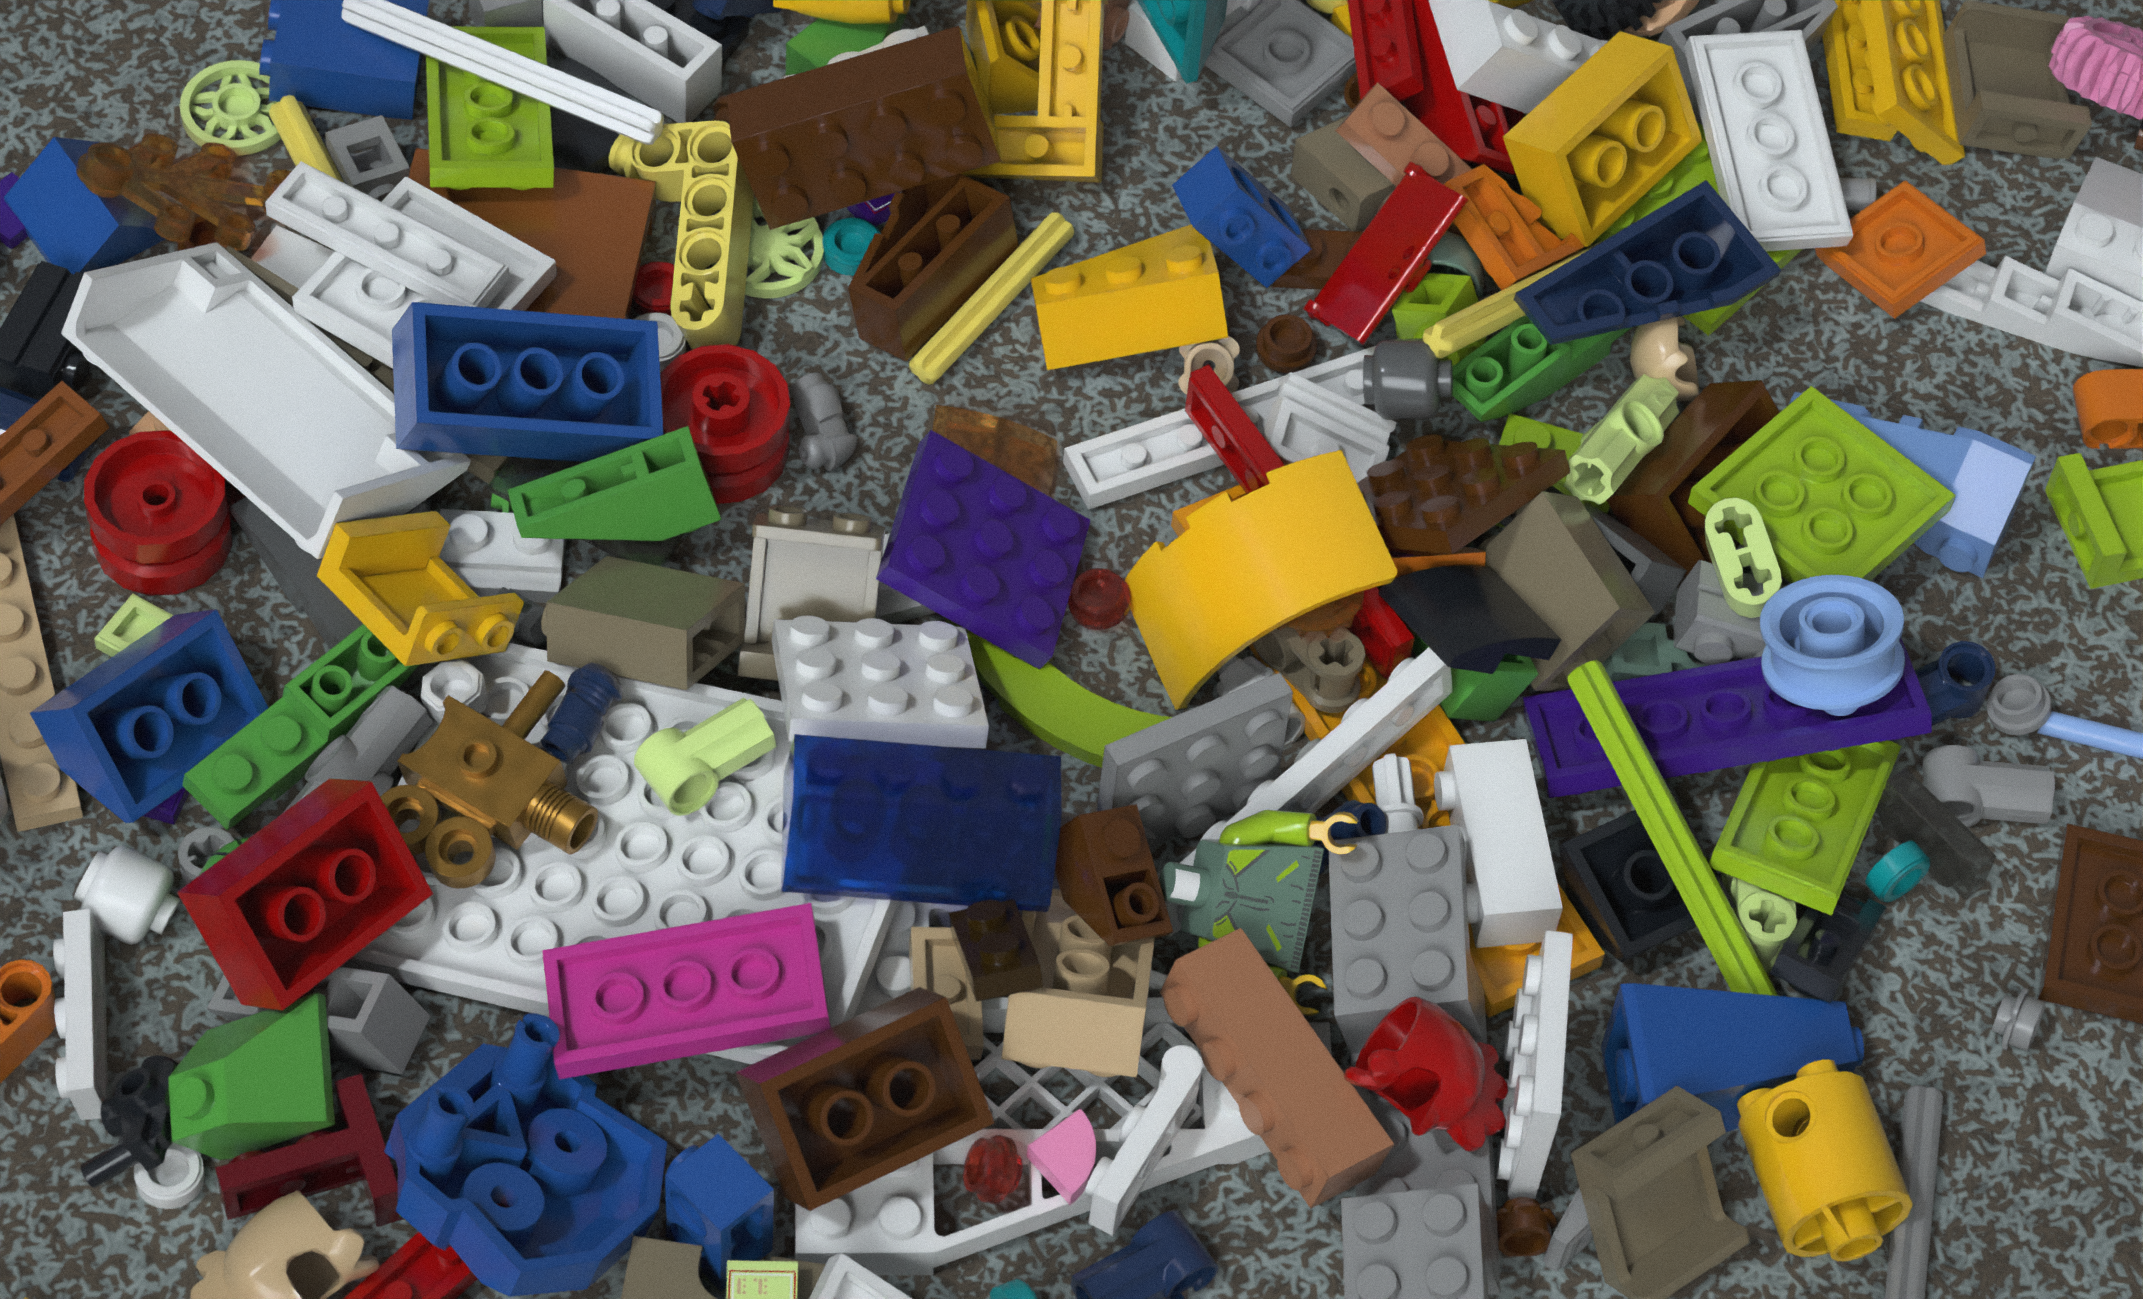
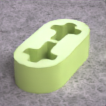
M1739 498L1723 499L1715 503L1707 513L1705 519L1706 546L1724 598L1730 609L1744 617H1760L1766 602L1777 591L1782 589L1781 570L1763 519L1757 508L1747 500ZM1734 520L1738 528H1744V548L1736 550L1731 535L1723 532L1724 522ZM1751 566L1755 580L1758 583H1763V594L1752 596L1748 588H1742L1743 567Z

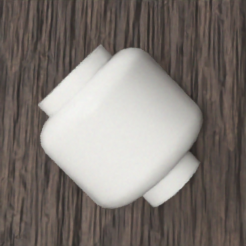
M125 845L117 846L108 855L99 850L90 863L74 895L75 899L83 902L81 909H91L95 921L102 932L130 945L137 944L143 940L150 929L162 935L180 902L179 898L169 894L174 882L172 870L168 866Z

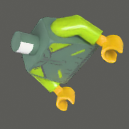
M1262 810L1226 826L1219 839L1201 840L1197 845L1193 866L1168 862L1161 871L1159 883L1165 902L1185 905L1181 921L1182 931L1198 937V948L1242 928L1304 1016L1317 1015L1319 1011L1300 1006L1296 995L1298 989L1307 983L1315 984L1319 988L1328 990L1324 982L1318 977L1308 974L1299 976L1294 980L1287 977L1286 971L1299 973L1324 848L1315 847L1313 844L1315 840L1322 841L1329 851L1336 854L1351 852L1357 845L1338 844L1331 837L1330 830L1335 822L1358 823L1359 820L1352 813L1337 812L1326 821H1317L1315 814Z

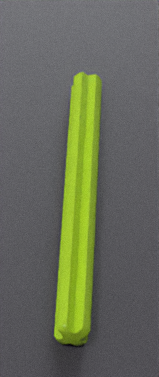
M1593 660L1578 666L1568 675V683L1731 992L1778 996L1603 664L1598 660Z

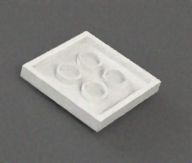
M406 176L382 201L394 209L509 266L510 280L487 308L525 311L557 276L556 260ZM337 251L292 296L295 313L392 369L393 327L412 302L439 304Z
M799 616L793 620L774 619L772 647L788 741L986 748L989 724L965 628L953 626L942 621H928L921 625L890 624L887 621L876 618L862 619L858 622H832L815 616Z
M1546 930L1539 955H1527L1522 988H1518L1516 993L1513 1021H1509L1507 1026L1504 1060L1511 1061L1509 1079H1505L1509 1092L1506 1098L1500 1102V1110L1505 1116L1506 1127L1504 1139L1500 1138L1495 1168V1179L1507 1180L1506 1201L1517 1197L1535 1199L1561 1116L1572 933Z

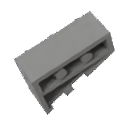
M1722 0L1666 26L1658 42L1673 47L1696 121L1702 124L1684 49L1689 36L1802 30L1807 54H1809L1819 43L1838 5L1834 0Z

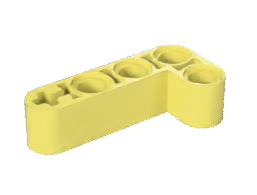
M715 120L663 124V131L660 137L652 145H645L632 140L629 147V158L642 180L656 182V199L665 202L681 201L671 297V316L692 350L700 346L730 344L736 346L742 329L754 192L732 145L730 126L727 122ZM717 210H721V211L718 212L717 214L712 215V214H713L714 212H716ZM716 263V265H714L710 269H706L709 265Z

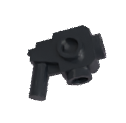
M160 1055L146 1058L142 1062L141 1068L132 1070L118 1081L114 1096L103 1100L100 1109L102 1123L111 1136L119 1138L117 1144L80 1165L82 1175L91 1187H98L138 1163L147 1171L164 1163L167 1148L172 1144L168 1077L179 1065L175 1060Z

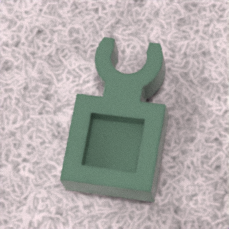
M1647 622L1602 663L1612 682L1708 666L1706 664H1696L1690 660L1688 656L1694 657V653L1673 647L1674 640H1667L1665 624Z

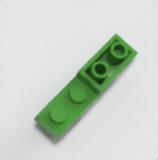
M1527 315L1515 320L1453 366V396L1480 422L1514 413L1553 394L1608 356L1612 342L1633 327L1550 345Z
M362 624L284 686L281 699L185 773L182 786L228 831L269 797L275 801L301 780L318 755L336 738L347 735L360 719L362 713L373 703L377 695L385 687L393 685L398 689L419 665L405 667Z

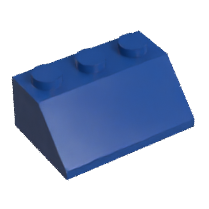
M217 609L173 615L31 711L30 715L60 770L122 821L133 823L183 788L185 773L269 707Z

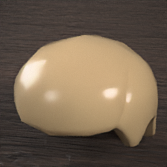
M1674 317L1637 326L1632 338L1630 364L1634 377L1638 379L1643 374L1656 379L1665 377L1679 392L1677 401L1694 400L1699 395L1695 354L1689 344L1678 341V327L1684 325L1685 320L1681 317Z

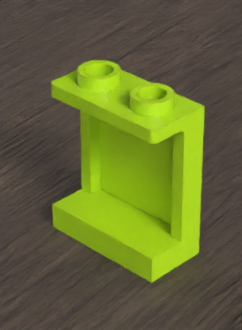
M2081 453L2058 457L2045 492L2090 589L2142 579L2143 460L2088 470Z

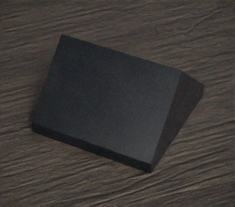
M1672 792L1671 794L1709 864L1710 858ZM1636 810L1560 845L1559 849L1568 899L1598 944L1620 962L1629 960L1697 927ZM1712 869L1732 909H1734L1736 906L1717 871Z

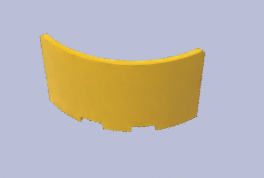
M1342 450L1306 458L1269 471L1265 474L1270 484L1252 491L1235 501L1232 500V497L1227 492L1216 497L1186 517L1190 528L1167 547L1164 542L1156 541L1139 558L1126 576L1121 589L1175 710L1186 708L1201 686L1217 670L1243 649L1269 632L1327 603L1393 582L1397 575V569Z

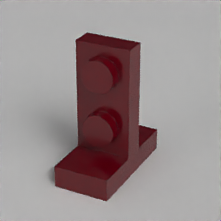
M362 1074L335 1081L338 1109L344 1130L334 1133L330 1131L313 1132L302 1137L296 1144L269 1152H245L233 1158L229 1164L215 1167L220 1198L227 1220L258 1212L274 1200L297 1190L304 1197H308L362 1181L377 1227L404 1220L395 1211L398 1200V1183L389 1156L384 1153L386 1147Z

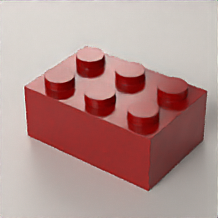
M330 778L177 892L241 1005L275 1010L286 1009L433 895L431 888L372 781Z

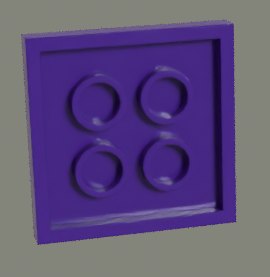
M930 430L918 444L876 579L1040 670L1053 656L1091 520Z

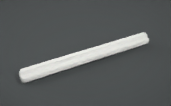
M343 0L341 17L345 23L645 145H652L663 131L664 115L659 110L387 0Z

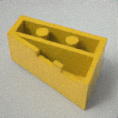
M1192 224L1066 267L1055 268L1045 274L1030 278L1047 370L1229 338L1219 272L1211 243L1193 228Z

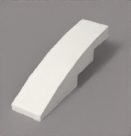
M2007 256L2003 258L1997 268L1977 260L1921 300V302L1942 311L2069 353L2143 367V302L2070 268L2059 281Z

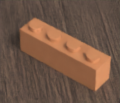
M1242 928L1176 959L1160 990L1165 1008L1170 1018L1178 1026L1186 1029L1200 1049L1203 1063L1210 1075L1216 1080L1222 1081L1237 1102L1241 1118L1246 1127L1253 1134L1260 1135L1276 1158L1279 1172L1290 1188L1298 1190L1311 1209L1374 1176L1393 1147V1141L1354 1086L1344 1079L1342 1069Z

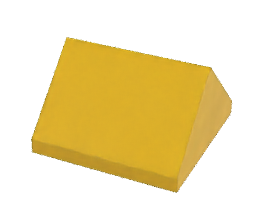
M967 0L966 30L975 68L994 115L1038 110L1041 30L1034 27L1041 10V5L1038 3Z

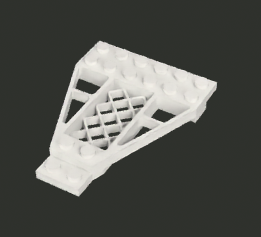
M902 893L854 1017L911 991L909 961L911 927H930L936 924L951 928L949 913L967 909L968 906L931 893ZM1153 970L1150 972L1143 1033L1146 1034L1142 1037L1137 1071L1143 1079L1154 1087L1137 1103L1144 1107L1148 1106L1157 1091L1161 1072L1146 1061L1142 1055L1156 1042L1163 1038L1172 1047L1186 1045L1195 1049L1201 1056V1051L1197 1045H1194L1181 1034L1188 1033L1186 1029L1178 1026L1170 1018L1165 1008L1160 990L1167 975ZM997 997L982 1001L983 1033H1004L1009 997ZM1309 1023L1332 1055L1330 1023ZM983 1036L984 1047L982 1055L985 1059L974 1068L979 1082L997 1067L1020 1087L999 1107L985 1096L995 1123L812 1211L795 1204V1260L826 1264L829 1258L841 1252L858 1264L864 1265V1268L875 1275H933V1268L1090 1211L1092 1196L1086 1194L1085 1191L1071 1205L1061 1195L1049 1199L1043 1198L1042 1175L1026 1157L1027 1146L1080 1108L1083 1111L1093 1100L1099 1097L1122 1118L1110 1129H1093L1096 1138L1095 1164H1098L1104 1156L1114 1160L1124 1142L1119 1140L1121 1129L1134 1108L1110 1087L1121 1075L1098 1077L1088 1071L1065 1068L1087 1087L1066 1107L1042 1087L1062 1067L1050 1066L1041 1068L1031 1077L1014 1061L1001 1059L1003 1042L996 1047ZM1204 1063L1198 1083V1104L1195 1102L1188 1115L1189 1119L1182 1124L1140 1192L1216 1164H1237L1271 1152L1260 1135L1253 1134L1246 1127L1239 1112V1105L1223 1082L1216 1080L1210 1075ZM1032 1097L1055 1118L1043 1129H1023L1010 1115L1028 1098ZM933 1164H1028L1030 1206L947 1236H939L934 1230Z

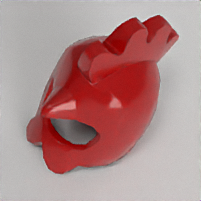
M1410 997L1394 1007L1368 1037L1360 1051L1355 1067L1350 1066L1345 1071L1344 1079L1346 1081L1375 1092L1410 1119L1412 1133L1417 1136L1424 1135L1432 1129L1446 1130L1459 1146L1468 1152H1473L1483 1146L1485 1135L1492 1136L1505 1127V1116L1496 1104L1504 1100L1509 1091L1505 1079L1494 1069V1065L1498 1062L1499 1058L1496 1049L1492 1045L1483 1042L1476 1043L1469 1031L1453 1015L1436 1003L1421 997Z

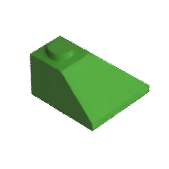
M314 993L297 999L284 1010L268 1009L206 1030L168 1077L172 1142L218 1160H225L245 1152L256 1151L334 1125L325 996L320 993Z

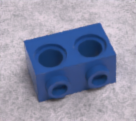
M1215 146L1172 184L1193 228L1266 288L1311 250L1290 207L1218 146Z
M719 1133L700 1148L697 1145H692L676 1156L668 1167L667 1174H665L666 1236L672 1242L702 1246L703 1274L722 1291L727 1287V1260L760 1261L773 1250L774 1189Z

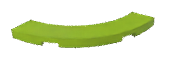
M944 617L946 623H949L953 626L962 627ZM966 629L977 677L999 700L998 705L1002 710L1035 736L1056 749L1086 763L1102 768L1105 745L1172 718L1137 711L1111 702L1072 681L1049 661L1039 670Z

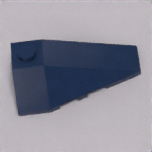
M1705 180L1515 294L1514 301L1548 343L1554 345L1732 305L1778 277L1781 269L1708 181Z

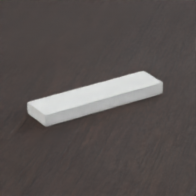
M302 161L299 162L265 202L268 217L439 304L487 308L510 280L509 266Z

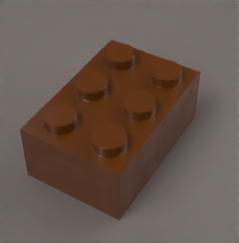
M921 987L735 1072L784 1197L809 1211L995 1123L947 998Z

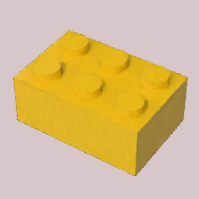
M1621 31L1503 136L1523 196L1543 210L1537 221L1558 238L1564 239L1572 233L1585 247L1591 245L1703 141L1673 47Z

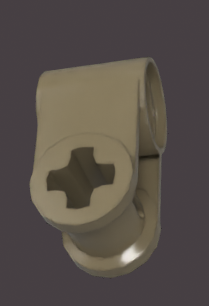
M1325 605L1283 624L1252 643L1265 663L1279 671L1306 698L1308 703L1316 709L1327 713H1339L1349 709L1358 700L1361 685L1357 674L1362 670L1365 661L1364 645L1357 636L1352 634L1328 611Z

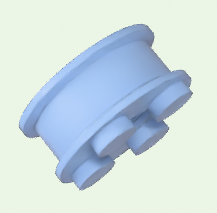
M1821 575L1802 579L1785 586L1766 602L1760 615V632L1766 644L1761 660L1765 681L1776 694L1785 700L1806 708L1824 710L1826 713L1835 716L1851 714L1858 707L1880 699L1897 685L1904 672L1905 657L1902 645L1899 642L1904 629V615L1901 605L1882 586L1853 576Z

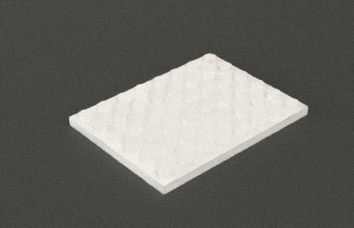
M508 643L505 652L457 659L456 661H468L483 674L487 687L486 708L480 714L500 726L504 724L544 670L554 673L564 682L565 688L525 739L550 754L542 746L540 740L548 731V723L565 696L570 675L579 668L548 662L546 650ZM616 676L622 686L623 697L621 701H613L607 713L603 716L604 724L591 752L579 755L571 765L561 762L568 782L564 790L598 810L595 828L582 848L576 853L569 855L531 832L521 847L516 850L492 835L491 839L496 851V860L491 873L479 884L460 889L448 887L436 879L431 871L425 852L415 855L413 858L431 888L433 895L340 966L390 974L397 982L549 1017L542 950L811 903L815 917L832 1028L853 1018L955 761L957 748L788 741L782 701L695 683L688 690ZM740 699H752L763 713L767 724L774 733L777 747L720 780L715 795L699 810L682 816L672 814L634 766V756L638 748L648 737L664 728L675 727L681 729L684 733ZM431 716L430 718L433 723L419 739L414 751L423 746L440 725ZM403 775L400 779L398 786L408 785L406 784ZM437 805L442 821L453 817H460L443 806ZM408 820L400 826L399 831L404 833L411 832L419 826L420 821ZM467 851L460 852L453 858L452 863L457 865L465 864L471 860L473 853ZM817 1034L705 1054L754 1064Z

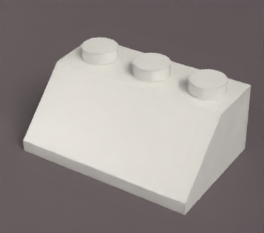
M1428 0L1457 90L1527 114L1608 42L1572 31L1564 25H1555L1530 16L1522 10H1513L1488 0Z

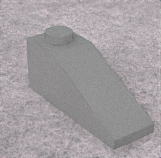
M338 967L300 997L303 998L314 993H320L325 996L331 1058L356 1067L403 1074L430 1018V1015L390 974ZM223 975L207 1007L211 1013L232 1021L268 1010V1008L241 1005L225 975Z

